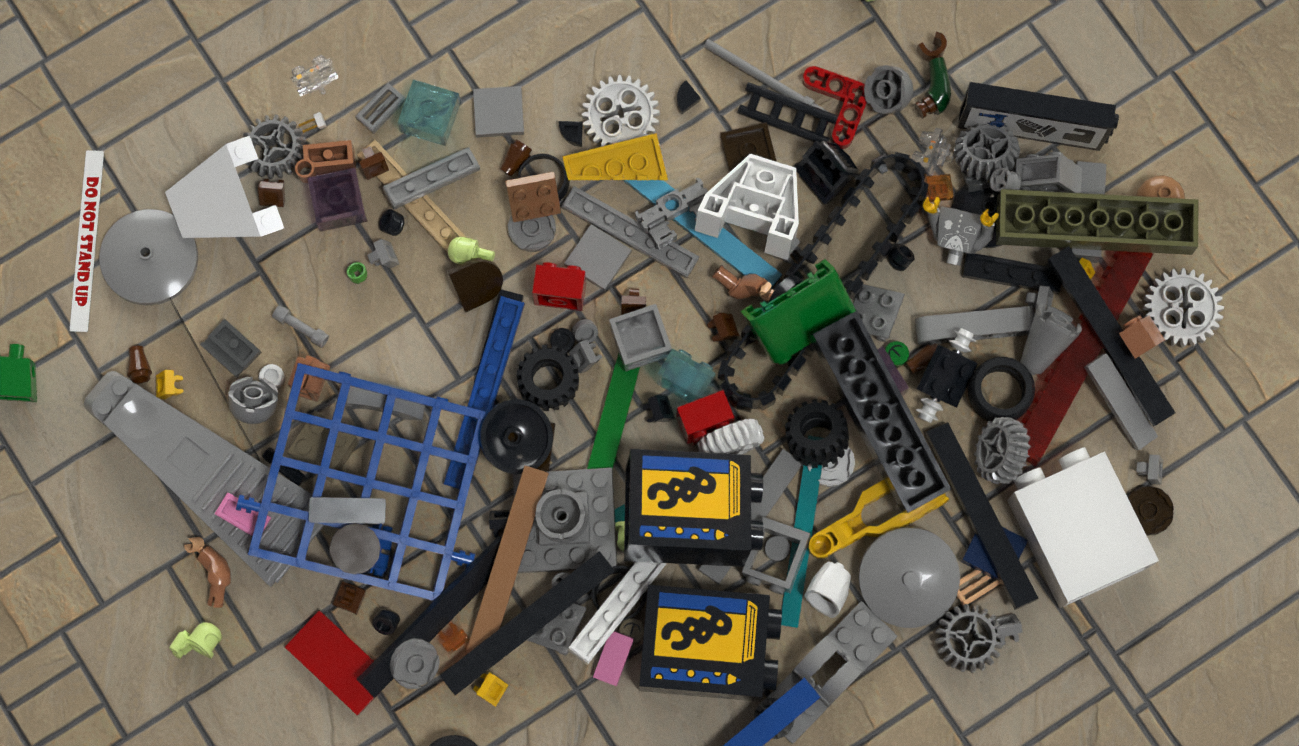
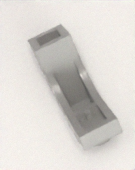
M374 382V383H377V384H381V385H385V386L397 388V389H400V390H404V391H408V392L420 394V393H418V392H415V391H412V390H409V389H406V388H402V387H398V386H394V385H389V384H385V383ZM350 386L344 409H368L382 412L386 395ZM396 398L392 415L404 420H422L425 406Z

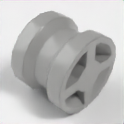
M998 168L991 175L990 186L997 192H1000L1001 189L1019 190L1021 177L1016 172L1005 168Z

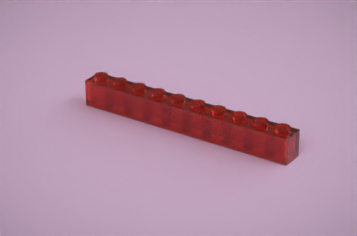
M1115 251L1112 258L1116 259L1113 266L1107 265L1101 276L1104 282L1101 287L1096 285V289L1116 320H1118L1153 253ZM1081 314L1078 317L1082 321L1080 323L1082 328L1080 335L1055 359L1059 363L1055 370L1050 368L1044 379L1047 382L1045 389H1039L1033 399V402L1036 404L1032 412L1027 410L1021 420L1024 428L1027 429L1026 435L1030 436L1028 444L1031 446L1028 450L1030 457H1027L1026 462L1035 467L1043 457L1088 375L1084 367L1094 361L1102 349L1101 344Z

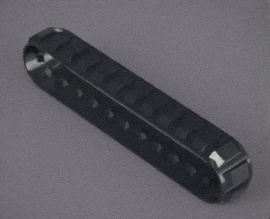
M899 152L888 156L882 154L873 159L870 169L864 168L856 179V188L850 187L841 200L842 207L836 206L830 213L826 222L828 226L821 225L813 237L812 242L814 244L806 245L799 255L798 261L800 263H793L785 273L784 279L792 275L798 276L801 279L804 278L801 274L802 270L808 262L814 264L817 261L818 257L815 255L822 244L829 245L832 241V238L829 236L836 225H844L846 219L843 216L851 206L857 207L861 201L857 197L865 187L871 189L875 183L872 178L878 172L884 174L888 169L903 171L908 174L907 176L910 181H914L916 187H912L910 194L916 198L911 205L904 204L900 210L903 215L897 224L889 223L886 228L889 232L888 236L882 243L875 242L872 246L875 253L868 262L863 260L860 262L858 267L861 272L855 280L848 279L845 282L844 287L847 289L846 291L850 299L854 300L863 287L864 282L862 279L869 280L878 266L876 260L880 262L884 260L892 247L890 241L896 243L906 228L904 223L910 224L920 210L919 205L923 204L926 199L929 184L924 182L927 173L920 162H915L909 158L910 155ZM778 282V284L775 286L773 290H775L781 282ZM747 324L741 332L743 339L741 341L736 339L727 350L726 356L728 360H721L718 379L723 381L719 390H724L728 402L732 401L736 404V409L751 413L752 409L760 408L763 411L775 404L776 394L782 396L792 381L790 378L791 374L794 376L799 374L806 363L805 355L811 357L815 349L811 343L804 347L796 358L791 356V359L787 361L790 367L782 377L777 375L774 377L772 382L775 387L769 393L763 390L758 393V398H751V395L746 393L742 396L736 392L738 390L736 384H730L727 377H734L735 369L730 366L736 358L741 360L744 358L746 353L743 349L751 339L757 340Z

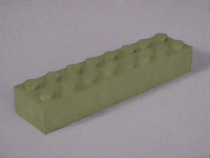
M1001 189L997 197V213L999 217L996 220V245L1066 248L1069 246L1071 249L1192 255L1198 248L1199 199Z

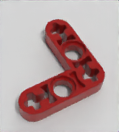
M817 66L808 67L804 71L802 80L803 85L807 89L844 102L833 129L831 141L840 148L846 149L854 139L867 104L864 97L865 84ZM813 74H817L818 80L811 83L810 77ZM824 77H827L828 79L826 80L825 88L821 87L822 83L824 82ZM832 81H839L843 88L838 92H834L830 89L829 84ZM861 90L863 96H860L858 104L855 105L853 104L855 93ZM847 110H853L857 114V119L848 121L844 118V113ZM844 126L848 127L846 138L848 139L840 142L837 135H841Z

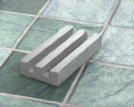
M387 83L355 118L374 134L404 104L406 98ZM390 91L392 94H391V95L372 113V115L366 120L364 117H365V116L386 96V94ZM397 97L398 99H397V100L381 115V117L372 125L371 123H372V122L395 100V98Z

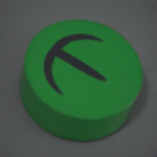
M899 341L889 343L884 351L885 361L893 367L904 365L909 357L908 347Z

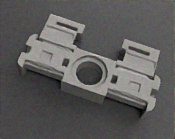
M696 178V184L681 192L676 189L656 200L655 206L640 214L636 211L635 218L645 233H648L649 227V233L659 250L677 240L675 231H671L667 226L669 225L668 221L687 212L688 207L690 208L689 212H693L696 215V221L698 209L708 190L703 187L701 179ZM670 200L678 202L679 207L674 211H670L665 207V204Z

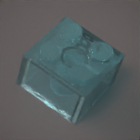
M413 79L398 120L400 132L446 146L461 104L459 93Z
M672 349L657 373V385L689 403L706 397L715 382L716 373L713 372V368L705 362L701 361L700 364L691 359L692 356L684 350L679 349V351Z

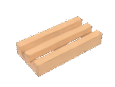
M974 570L960 579L959 586L981 573V571ZM985 575L962 591L958 590L956 597L960 600L961 605L964 606L1000 585L1001 582L996 580L973 596L965 599V594L991 578Z

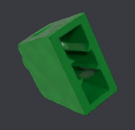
M10 344L8 357L0 356V400L37 402L36 366L31 359L23 358L24 345Z

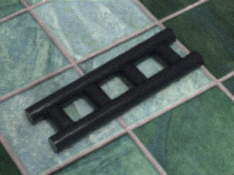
M748 82L745 91L752 93L747 107L740 104L737 111L738 114L762 123L767 122V125L813 142H829L830 138L824 136V132L828 122L836 124L838 115ZM761 97L774 102L770 115L756 110ZM783 105L797 110L792 123L779 119ZM805 114L819 118L815 132L801 127Z

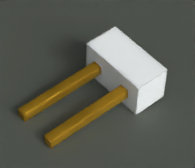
M321 112L314 114L313 119L299 124L300 127L316 120L317 125L303 130V133L316 127L319 129L327 127Z

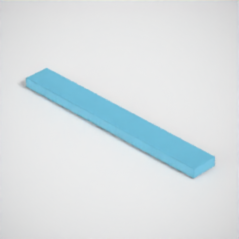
M623 180L654 206L657 199L675 190L664 180ZM670 200L665 204V207L670 211L678 209L679 204L677 201ZM689 207L687 212L672 219L742 276L757 274L770 282L772 287L782 277L778 270L726 229L722 228L718 238L695 231L696 215L693 212H689Z

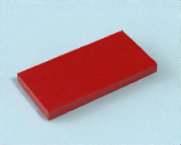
M319 610L285 648L359 716L375 698L356 679L374 660Z

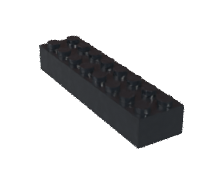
M852 312L809 335L808 337L900 511L902 513H909L951 490L947 479L858 312Z

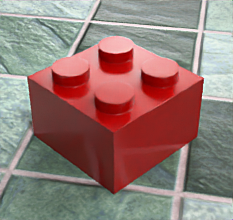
M544 262L542 265L536 264L532 291L534 305L583 311L586 271L581 270V267L573 265L561 268L550 262Z
M724 390L677 407L676 419L687 445L690 443L698 445L699 440L707 436L708 433H712L734 422V415Z

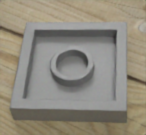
M521 86L473 89L476 138L524 135Z
M591 224L565 261L564 266L573 265L581 267V270L586 271V280L606 291L632 253V250Z

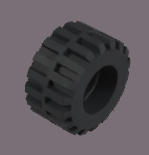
M542 345V349L535 347L532 349V353L529 354L527 352L524 355L523 361L520 360L519 370H517V383L520 393L526 401L543 408L544 411H549V408H554L555 411L559 410L561 405L564 407L568 405L570 399L573 400L575 392L578 391L579 373L574 358L571 355L569 356L566 350L563 348L559 350L558 346L552 345V348ZM546 366L559 369L563 375L560 385L551 390L540 389L533 381L535 373Z
M817 399L812 400L810 404H807V401L801 403V408L796 406L793 409L794 414H789L787 417L788 422L785 424L789 451L794 455V459L796 461L801 460L804 466L812 464V468H818V465H823L824 468L828 467L829 462H832V464L838 462L837 457L842 458L845 455L844 449L847 450L849 446L848 425L841 409L837 410V405L833 403L829 406L826 400L818 403ZM816 427H823L831 431L827 437L821 440H810L804 437L810 429Z

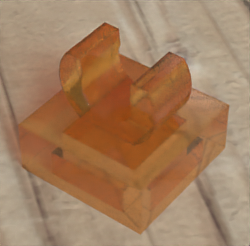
M950 174L926 176L925 181L929 184L927 190L929 202H934L936 197H939L941 201L953 200Z
M453 623L449 624L453 629L451 636H445L442 631L439 632L440 638L445 641L442 645L449 655L470 640L464 630L461 629L458 632V628Z

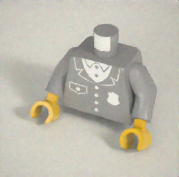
M926 197L923 208L928 213L934 239L938 241V246L949 248L946 263L960 266L963 252L975 254L992 240L995 227L994 222L999 217L998 213H995L991 218L988 215L989 209H986L982 215L940 206L939 210L940 198L936 197L934 204L929 202V197Z

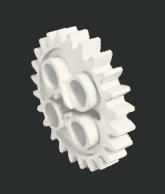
M618 75L616 82L610 76L609 84H605L601 80L600 89L592 87L594 96L586 95L590 103H583V108L588 110V112L582 113V118L589 119L583 125L584 128H590L587 131L588 136L595 135L593 139L595 144L602 141V147L646 136L648 133H656L652 125H659V120L654 118L660 115V111L654 109L659 104L658 101H651L655 94L654 92L647 93L649 89L647 84L640 88V79H637L633 84L631 76H628L626 81H623L621 75ZM627 95H633L635 101L631 104H625L623 98ZM604 102L613 104L612 108L608 111H602L600 105ZM637 107L642 108L640 111L635 110ZM619 110L623 111L624 118H619ZM634 117L642 119V123L637 127L629 124L630 120ZM601 118H608L603 122L600 121ZM611 124L619 126V130L614 134L606 131L607 127Z
M1182 268L1178 275L1175 269H1172L1170 277L1164 272L1161 275V280L1156 278L1153 281L1154 286H1149L1147 289L1150 294L1145 295L1144 300L1149 303L1145 304L1142 309L1149 311V313L1144 318L1150 315L1161 334L1164 335L1165 341L1168 338L1171 339V346H1174L1178 341H1180L1182 348L1186 346L1187 341H1189L1192 347L1197 344V340L1200 343H1204L1206 340L1205 336L1210 338L1214 334L1211 329L1217 330L1219 328V324L1215 321L1223 319V316L1218 314V312H1221L1224 306L1217 305L1223 298L1214 295L1218 291V287L1211 289L1209 286L1212 280L1204 282L1203 273L1197 278L1195 277V270L1186 275L1185 268ZM1181 287H1183V288L1185 289L1184 298H1183V294H1182ZM1165 292H1173L1176 300H1169ZM1190 292H1196L1200 296V301H1194L1190 297ZM1183 308L1188 309L1183 315ZM1166 315L1174 316L1176 324H1170L1166 320ZM1192 315L1199 317L1201 325L1192 323L1190 317ZM1182 320H1184L1185 329L1182 328Z

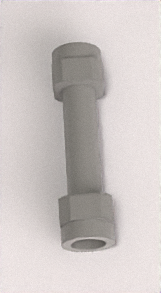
M281 305L275 309L272 318L282 325L286 323L311 338L310 341L321 348L325 346L329 335L319 328L317 330L311 328L290 315V310Z

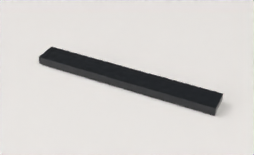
M1068 246L1048 258L1047 261L1152 426L1154 427L1174 415L1176 412L1140 356L1134 358L1119 334L1123 331L1071 248Z
M949 423L926 431L925 436L1014 610L1037 601L1038 596Z
M498 536L356 679L371 696L375 698L394 679L390 671L391 656L399 645L412 638L430 642L487 585L502 539L501 536Z
M599 551L447 669L440 677L453 694L457 695L615 572L614 568Z

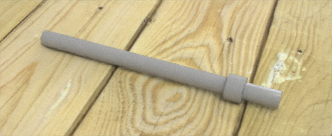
M710 39L706 41L704 48L778 93L825 110L815 104V100L800 95Z

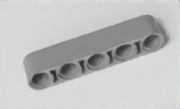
M1026 306L919 317L915 319L918 344L949 343V340H955L957 336L954 330L959 332L960 328L973 333L972 339L975 340L1029 335L1035 315L1034 307Z

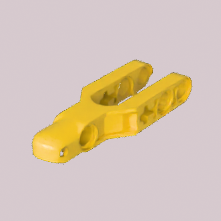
M882 480L861 493L852 513L814 534L808 544L809 552L817 559H824L864 536L879 537L890 530L906 527L947 503L949 498L944 493L909 513L901 512L879 526H866L861 518L862 509L891 493L885 480Z

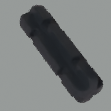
M269 447L262 455L263 459L269 464L272 463L275 450ZM280 465L279 472L287 479L290 478L291 482L298 486L304 482L306 477L301 471Z

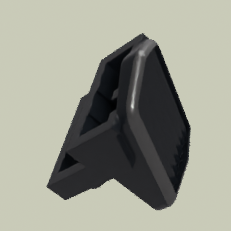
M815 141L802 156V161L795 167L796 172L824 205L830 203L846 184L859 174V170L850 156L836 143Z

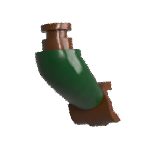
M937 31L933 41L937 50H928L923 42L918 45L916 50L923 60L929 62L930 88L925 92L926 97L921 100L922 103L916 102L914 104L918 115L922 119L927 116L926 113L929 115L932 113L939 115L944 112L951 99L950 80L945 59L943 58L947 40L942 33Z

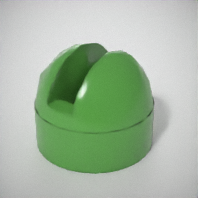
M355 262L347 268V275L350 281L360 284L367 279V270L364 264ZM359 271L360 275L356 277L354 272Z

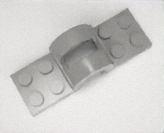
M862 601L805 656L777 686L776 691L774 690L766 698H780L804 677L821 696L794 720L793 728L784 736L791 744L897 638V635ZM837 652L847 663L823 687L819 684L817 685L811 676Z

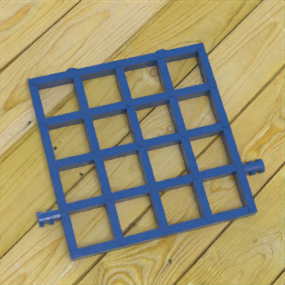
M298 363L261 503L254 502V498L249 497V500H245L243 495H239L236 510L241 511V508H244L246 513L250 514L251 510L259 512L247 555L434 601L443 592L451 560L456 561L458 566H462L464 563L467 568L475 558V553L470 552L469 555H465L463 550H460L459 553L453 552L480 448L481 424L488 412L450 403L445 398L436 397L435 399L354 378L349 373L340 371L335 373ZM304 374L341 384L332 420L295 411ZM350 386L386 395L377 432L341 423ZM396 398L432 407L423 443L387 435ZM441 410L476 419L467 455L432 446ZM292 420L329 429L320 466L283 457ZM338 432L375 441L366 477L329 468ZM384 443L420 452L411 489L375 480ZM429 455L465 464L456 500L420 491ZM280 465L317 474L312 497L322 496L326 477L363 486L360 498H370L372 489L408 497L399 534L368 527L374 531L379 539L397 543L387 580L360 573L350 574L336 567L305 560L314 523L309 522V509L307 512L271 503ZM418 500L453 509L444 546L409 537ZM268 511L305 520L296 558L259 549ZM319 523V524H323V525H327V526H331V527H335V528H339V529H340V528H342V527L345 526V525L355 524V523ZM406 545L442 554L433 591L397 583Z

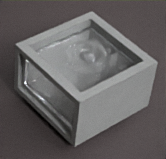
M1049 152L1045 156L1029 154L1026 155V158H1017L1016 173L1021 177L1019 190L1081 193L1082 168L1075 164L1073 160L1065 157L1063 153Z
M656 304L609 319L610 329L625 372L672 356V348Z

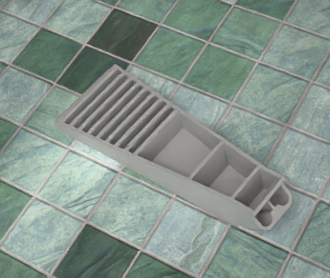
M116 371L105 374L84 401L85 409L110 429L270 587L275 582L278 583L291 565L247 555L252 536L215 515L227 492L239 498V495H243L245 500H249V497L254 498V502L261 503L270 468L142 387L134 384L122 374ZM278 473L271 503L308 512L309 499L312 497V494ZM268 511L267 516L271 517V520L262 533L259 549L296 558L305 520ZM314 523L310 542L322 529L323 524Z

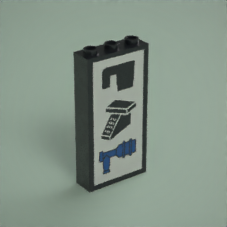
M970 82L960 107L957 128L967 129L968 126L974 128L977 123L980 125H996L999 128L1004 126L1007 131H1013L1014 137L1100 151L1103 145L1108 143L1109 136H1112L1113 130L1117 128L1119 114H1115L1116 105Z

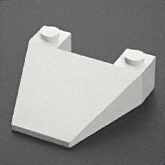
M250 136L225 144L165 192L182 238L261 237L284 228L276 205L252 213L235 167L258 159Z
M749 154L705 194L698 209L695 231L718 238L725 222L768 235L764 253L788 260L795 244L799 225L796 168Z

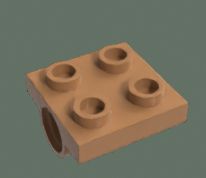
M554 172L506 181L513 223L561 214Z

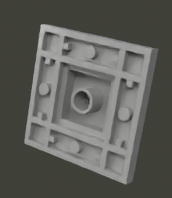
M613 469L549 471L542 497L536 506L535 520L518 574L576 570L599 551L612 567L617 566ZM513 474L514 498L522 474ZM563 514H566V519L560 521L559 517Z

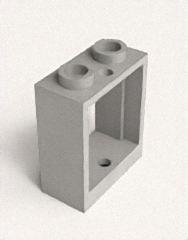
M762 517L764 535L766 532L774 536H780L788 541L799 544L786 581L752 570L758 550H751L742 571L743 577L746 578V582L755 586H760L761 583L770 586L769 590L777 594L791 593L811 539L810 533Z

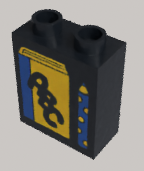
M630 449L625 467L624 561L744 567L751 550L761 551L764 535L763 521L751 520V503H761L763 496V474L751 473V455Z
M648 585L639 691L760 702L763 689L776 691L778 660L765 659L767 639L780 640L782 609L769 608L770 595Z

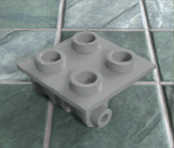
M863 284L853 305L870 335L877 336L876 339L881 342L889 339L905 294Z
M573 603L527 639V641L553 649L566 656L570 652L567 649L572 644L574 638L577 637V631L580 630L579 625L582 618L586 615L584 614L586 607Z

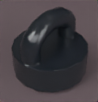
M388 209L380 218L379 228L384 233L397 236L404 228V217L402 214Z
M896 244L890 251L888 260L894 269L904 271L915 260V257L908 247Z
M380 610L373 618V627L383 635H391L398 627L400 616L393 611Z

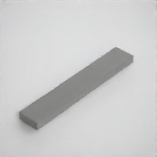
M575 186L562 204V209L590 225L592 224L606 234L686 279L699 260V256L674 242L658 250L654 239L649 233V228L648 233H645L637 221Z
M782 449L763 477L761 503H751V520H762V517H766L802 466V461H796L794 456ZM701 565L698 571L719 585L732 566Z

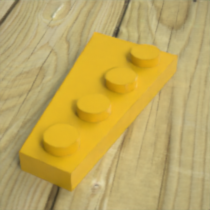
M657 133L562 156L568 180H668Z

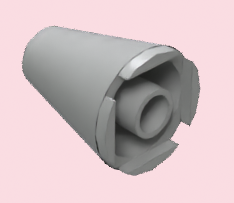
M1040 305L1037 308L1020 362L1027 367L1031 375L1042 374L1082 331L1079 324L1075 327L1071 323L1072 317L1052 306L1043 309V305Z

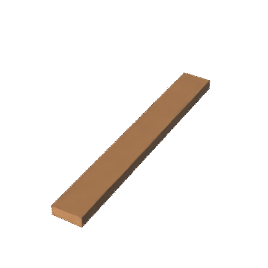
M524 466L465 655L501 628L535 520L536 506L542 497L548 479V472Z

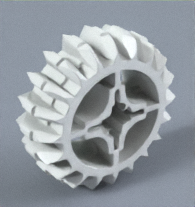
M745 419L731 423L712 433H708L707 436L700 439L698 442L699 452L745 454L762 444L764 441L763 430L755 419Z

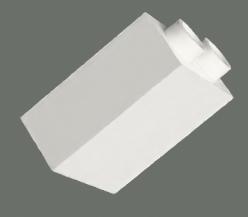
M1085 447L1073 451L1058 460L1063 470L1045 478L1041 467L1017 477L1016 480H1013L1018 491H1015L1007 500L1025 539L1028 540L1027 543L1059 609L1146 570L1159 561L1105 451L1091 458Z

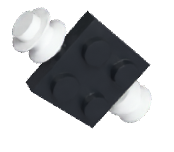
M960 328L959 332L954 330L957 336L955 340H949L951 346L956 348V350L953 349L951 351L939 344L937 345L917 387V390L930 395L931 398L921 399L924 405L922 409H916V411L920 412L918 417L932 423L933 419L938 421L935 414L937 411H943L941 404L937 403L940 400L957 408L978 365L977 362L962 356L963 353L960 352H971L969 344L970 342H976L975 339H972L974 334L963 328Z

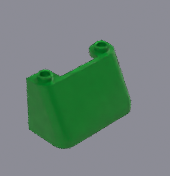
M826 259L815 265L817 269L815 274L808 273V279L769 303L763 301L760 303L762 308L754 309L752 305H749L741 310L742 315L772 363H778L779 365L786 363L791 359V355L811 344L809 335L856 311L837 271Z

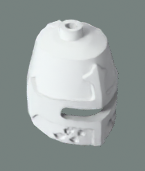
M827 562L812 578L804 596L817 611L830 618H834L840 613L848 597L851 575L844 569L842 564ZM825 596L826 598H828L829 600H831L833 603H830L829 601L823 599V597Z

